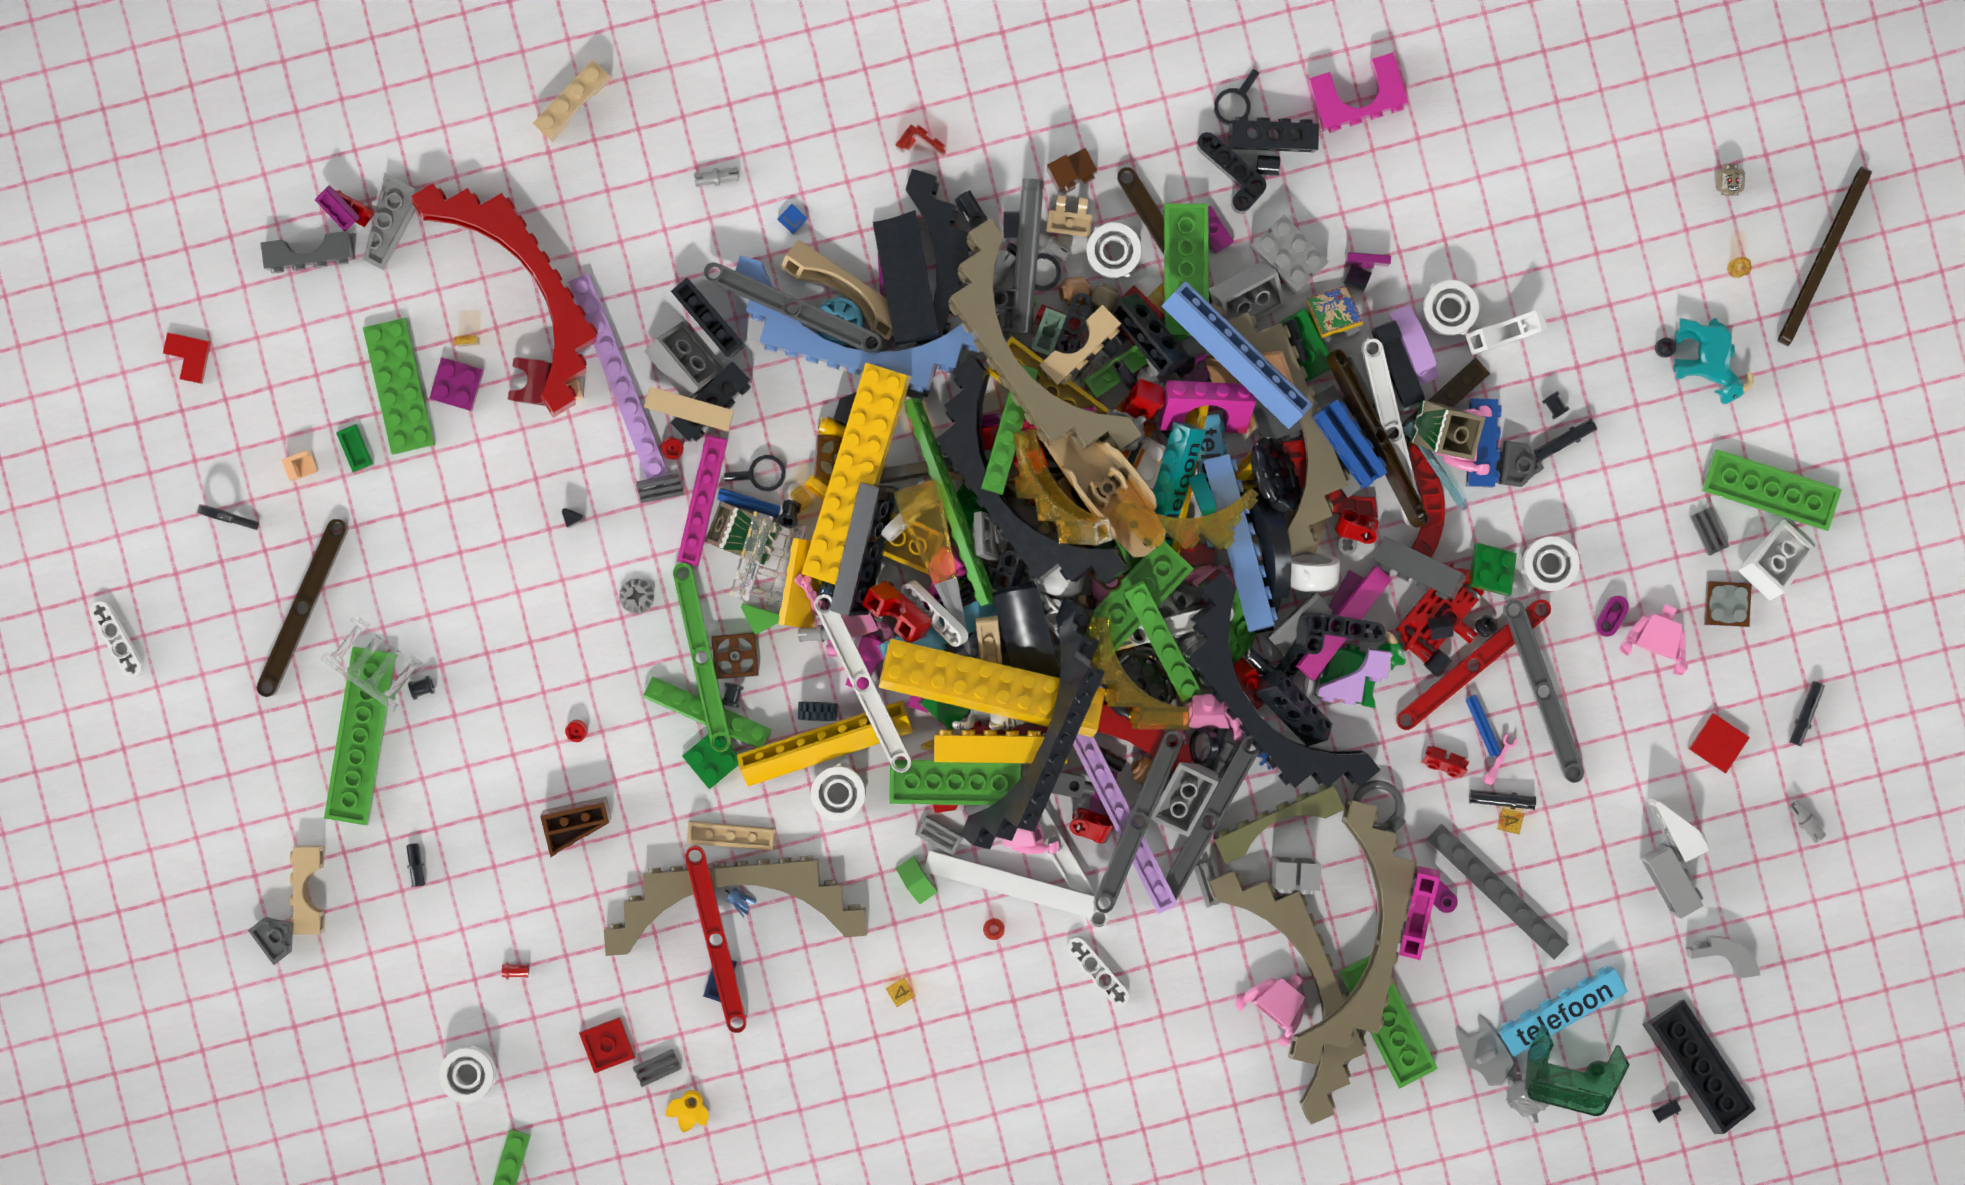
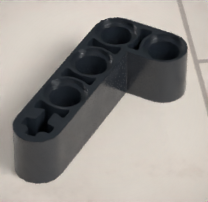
M1211 132L1202 133L1197 140L1196 146L1198 151L1241 188L1232 199L1231 207L1238 214L1246 213L1264 193L1267 186L1266 180ZM1208 139H1210V140H1211V143H1210V146H1211V147L1206 146V147L1204 148V147L1202 146V145H1203V140H1204V141H1207ZM1218 146L1219 148L1215 151L1214 155H1211L1212 148L1215 149ZM1219 153H1226L1229 156V161L1226 163L1219 162L1217 158ZM1242 167L1245 170V176L1237 177L1234 174V169ZM1258 181L1262 186V190L1254 192L1250 187V183ZM1240 197L1246 199L1247 207L1239 208L1236 205V199Z
M1392 320L1371 330L1373 338L1382 343L1390 378L1402 406L1407 408L1421 402V400H1425L1422 388L1401 341L1402 334L1397 322Z
M1007 551L1002 554L998 567L983 562L985 570L990 572L989 580L993 589L1001 591L1020 585L1026 563L1023 560L1020 561L1013 551ZM1013 556L1016 558V563L1014 566L1011 565V559ZM966 571L962 578L969 580ZM1006 577H1008L1009 579V585L1007 587H1005L1004 580Z
M1307 612L1302 614L1299 619L1296 647L1303 654H1318L1323 649L1325 635L1379 642L1385 637V628L1378 622ZM1312 618H1314L1315 624L1313 627L1311 626ZM1332 621L1334 622L1333 630L1330 627ZM1352 624L1354 626L1353 633H1351L1350 627ZM1366 629H1370V630L1373 631L1372 634H1371V633H1365V632H1366ZM1309 640H1311L1312 646L1310 649L1308 648Z

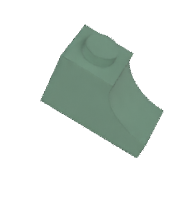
M1046 308L1031 349L1046 355L1054 352L1067 315Z

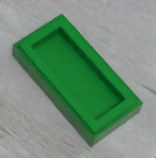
M357 424L336 432L353 473L374 465Z

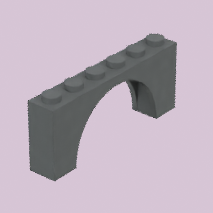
M1371 349L1367 350L1369 354H1372ZM1363 353L1348 357V360L1374 409L1376 407ZM1344 396L1343 401L1345 402V404H1346V406L1348 407L1349 411L1351 412L1352 416H1354V414H1353V412H1352V410H1351V408H1350V406H1349V404H1348V402H1347V400H1346V398H1345V396ZM1256 398L1252 416L1260 438L1270 437L1280 443L1281 437L1289 435L1291 439L1302 435V427L1299 420L1288 429Z

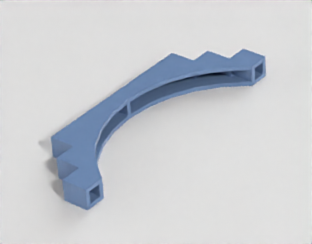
M739 256L735 271L773 287L765 266L761 261ZM749 300L746 312L751 315V319L760 322L766 319L759 342L765 346L764 349L777 353L778 349L785 351L786 356L797 358L800 355L806 357V361L814 364L822 361L827 363V367L839 370V367H844L848 369L847 372L855 375H860V372L863 373L865 363L875 364L912 376L909 383L910 389L921 393L923 389L929 391L936 366H939L938 370L951 373V370L959 366L964 346L967 347V351L977 354L980 352L974 344L975 339L971 333L967 334L961 324L945 336L922 346L901 351L870 354L863 350L846 348L823 339L800 322Z

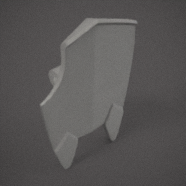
M1480 1016L1477 1017L1480 1032L1468 1038L1459 1028H1456L1457 1040L1467 1068L1479 1071L1489 1086H1502L1515 1067V1064L1494 1030Z

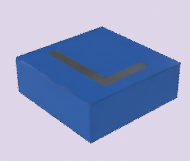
M791 204L777 220L794 235L808 218Z

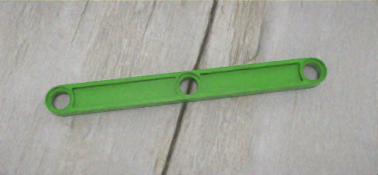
M679 563L673 569V577L710 743L716 751L725 752L731 746V738L694 573L688 564ZM681 567L689 570V575L685 579H680L677 576V571ZM704 651L708 654V659L705 663H698L696 661L698 652ZM724 736L727 739V744L724 748H717L715 746V739L717 737Z

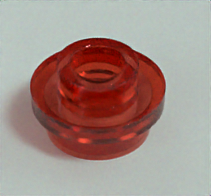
M997 918L987 920L983 926L984 935L990 940L1000 939L1005 932L1003 922ZM992 925H996L998 927V931L996 933H992L990 931V927Z

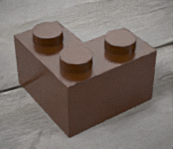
M1086 147L1068 157L1064 155L1047 164V172L1058 194L1062 191L1064 194L1076 189V184L1080 182L1086 184L1094 180V175L1097 174V169Z

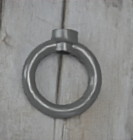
M1382 780L1369 781L1359 787L1353 796V801L1361 802L1363 796L1373 789H1383L1393 796L1396 805L1394 814L1386 822L1373 824L1372 828L1383 831L1390 829L1393 833H1396L1406 822L1402 817L1404 813V800L1400 791L1391 783Z

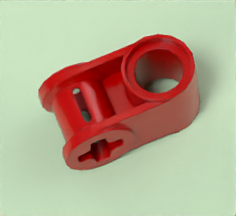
M1344 509L1335 526V532L1343 538L1353 539L1364 544H1372L1377 540L1376 529L1379 522L1374 516L1362 514L1352 509Z
M1085 808L1075 809L1072 814L1073 820L1070 822V831L1074 835L1093 840L1096 843H1106L1113 827L1110 817Z

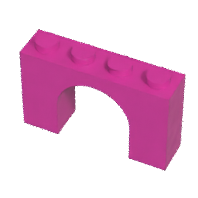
M1393 52L1373 58L1370 61L1377 85V94L1371 104L1362 108L1347 106L1340 100L1330 72L1309 78L1307 83L1322 131L1328 130L1329 133L1341 130V126L1346 124L1352 127L1363 123L1362 119L1368 117L1371 120L1383 117L1384 112L1391 111L1393 114L1404 110V106L1408 104V99Z
M1167 381L1163 394L1165 402L1158 412L1160 430L1171 431L1173 423H1184L1186 415L1191 410L1200 406L1213 405L1224 409V433L1246 434L1256 403V397L1243 384Z
M868 633L867 636L862 635L858 651L872 677L875 667L883 660L877 645L884 642L879 641L880 636ZM848 677L845 685L853 687ZM865 677L858 678V688L862 690L867 689L869 680ZM911 695L907 706L929 713L918 703L922 698Z

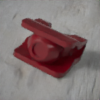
M514 357L512 366L526 373L527 383L520 390H510L507 399L515 402L545 406L541 400V395L552 363L544 360Z

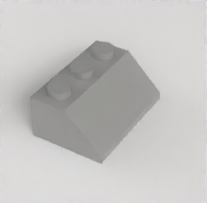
M1265 259L1209 289L1212 303L1215 302L1217 306L1221 305L1225 314L1224 319L1227 321L1247 312L1250 316L1254 315L1257 321L1286 305L1278 272Z
M684 321L657 337L644 351L679 394L689 398L700 393L724 370Z
M1313 593L1266 636L1267 640L1282 656L1286 655L1297 638L1299 619L1302 614L1312 612L1331 615L1333 613L1318 593ZM1314 618L1311 619V626L1313 627L1315 624Z
M1179 762L1156 805L1151 820L1189 837L1219 783L1218 773L1200 764Z

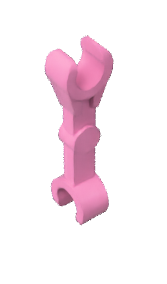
M799 573L795 578V582L804 589L806 597L811 601L812 613L819 616L814 606L817 593L810 585L811 577L805 575L803 578ZM819 600V608L827 610V604Z
M1508 733L1502 737V744L1504 746L1501 753L1497 755L1493 767L1489 769L1483 778V782L1488 785L1494 783L1498 767L1504 761L1508 748H1512L1517 744L1518 740L1516 737L1512 744H1507L1506 738L1509 736Z

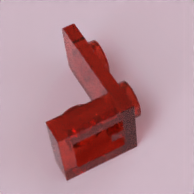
M911 124L895 144L896 148L902 153L906 149L909 151L915 144L916 140L914 138L917 136L943 157L946 154V150L943 149L945 145L936 138L932 140L926 136L928 132L920 125L915 127Z

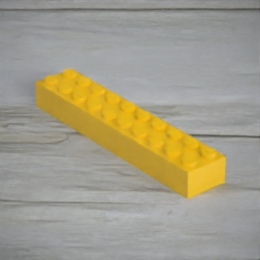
M865 363L803 567V575L836 585L860 482L879 485L912 376L875 364Z
M890 639L878 688L1049 727L1057 699L1060 678ZM1098 687L1078 734L1093 737L1098 731L1105 689Z

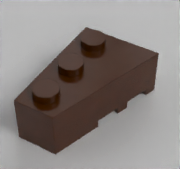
M607 796L542 811L540 818L550 858L610 822L612 816Z

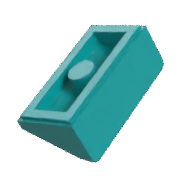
M1199 473L1190 477L1188 481L1205 522L1209 523L1215 512L1216 502L1204 473Z

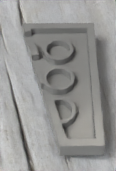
M384 173L377 210L374 213V222L363 260L382 270H385L416 211L411 203V196L419 192V190L387 173Z

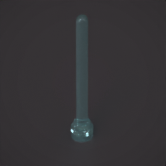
M1412 419L1402 426L1405 436L1408 435L1411 438L1416 419ZM1417 445L1459 509L1466 510V502L1432 451Z

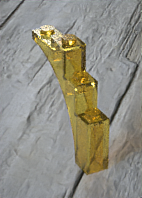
M1027 429L1013 433L1019 475L1014 476L1017 498L1035 499L1039 521H1056L1059 543L1099 545L1111 541L1112 535L1109 518L1099 517L1083 510L1071 501L1057 485L1043 459L1036 430Z
M1249 488L1239 499L1224 509L1196 518H1174L1159 515L1137 505L1126 496L1110 514L1149 548L1153 546L1158 548L1165 540L1163 535L1166 533L1184 549L1188 547L1192 549L1199 542L1200 538L1198 535L1201 534L1218 550H1222L1223 547L1227 550L1235 541L1233 536L1236 534L1229 527L1231 525L1235 527L1243 518L1240 514L1246 508L1250 510L1258 501L1255 499L1258 493Z
M1109 617L1092 618L1090 634L1100 641L1092 662L1105 671L1100 684H1108V689L1105 692V699L1108 702L1107 706L1132 707L1129 717L1132 729L1189 730V707L1166 704L1141 690L1125 673L1114 652L1109 631Z

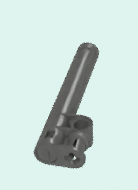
M1025 178L1022 179L1023 190H1021L1013 289L998 288L993 290L996 316L1001 331L1031 334L1044 180ZM1005 294L1006 300L1001 304L1000 296Z

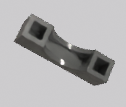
M347 231L325 234L320 247L309 254L295 253L284 240L260 242L263 267L266 270H271L273 274L283 273L285 268H292L293 271L305 270V266L314 265V268L327 267V263L335 262V265L349 264L348 260L355 259L352 235Z

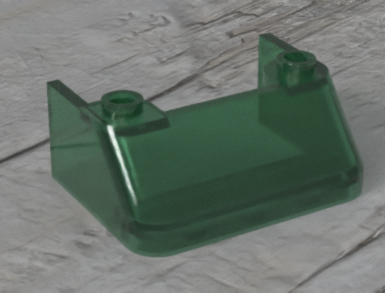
M1541 1025L1527 1054L1525 1090L1528 1097L1534 1101L1591 1116L1603 1115L1607 1111L1630 1066L1621 1046H1615L1608 1062L1594 1061L1588 1065L1584 1073L1547 1063L1554 1043L1546 1026Z

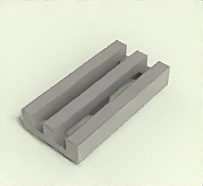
M927 815L915 834L952 856L963 839L960 834ZM929 822L930 824L952 835L953 837L957 838V841L955 842L950 838L942 835L941 833L935 831L934 829L928 827L926 823ZM924 829L953 846L952 850L921 833Z
M1215 859L1197 864L1194 868L1207 908L1222 903L1215 900L1212 891L1213 901H1209L1200 868H1204L1207 880L1211 879L1208 866L1212 865L1215 877L1218 876L1219 872Z

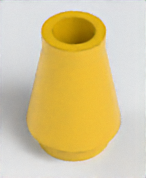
M828 416L827 418L821 417L817 434L843 438L846 425Z

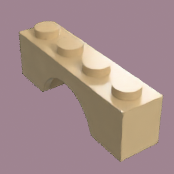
M591 60L533 124L553 142L567 127L575 112L588 99L597 95L612 78L595 61Z
M1104 305L1100 306L1086 320L1089 332L1086 345L1078 352L1064 354L1055 350L1038 368L1056 387L1060 383L1064 386L1073 377L1070 373L1074 369H1082L1088 363L1086 358L1091 353L1096 355L1104 347L1102 343L1107 338L1112 340L1120 332L1118 327L1121 323Z
M296 846L290 852V863L293 864V873L290 874V885L293 886V894L290 896V906L293 907V916L290 918V922L293 923V935H320L324 933V910L319 909L310 901L307 894V884L313 873L324 868V846Z

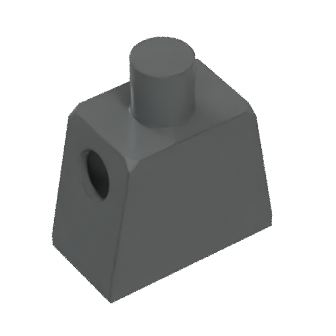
M1061 771L1052 793L1082 798L1083 794L1094 796L1095 788L1092 782L1085 781V776ZM1072 781L1076 782L1074 788H1069Z

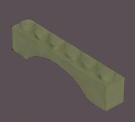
M1322 784L1316 787V792L1310 795L1308 792L1296 796L1297 801L1290 804L1288 801L1278 804L1275 811L1269 813L1266 810L1257 814V819L1251 822L1246 819L1237 823V828L1231 831L1226 828L1217 832V837L1213 839L1224 863L1227 864L1246 855L1256 837L1268 826L1279 820L1300 815L1317 816L1326 819L1345 810L1335 786L1330 785L1326 787Z

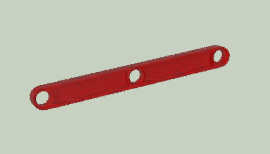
M1536 600L1525 608L1532 629L1551 613V605L1546 600ZM1538 603L1545 604L1547 610L1544 615L1536 614L1535 606ZM1508 624L1498 630L1400 711L1396 716L1397 726L1403 730L1414 728L1511 648L1515 643ZM1470 659L1478 660L1479 668L1476 671L1468 669L1467 663ZM1404 714H1409L1412 718V723L1407 727L1402 726L1400 723V718Z
M693 845L687 849L685 860L726 1024L731 1032L740 1033L745 1029L747 1020L705 851L701 846ZM697 850L701 853L702 857L699 861L694 862L689 858V853ZM719 934L722 937V942L718 945L712 944L710 942L711 935ZM740 1017L743 1025L735 1028L730 1023L731 1019Z

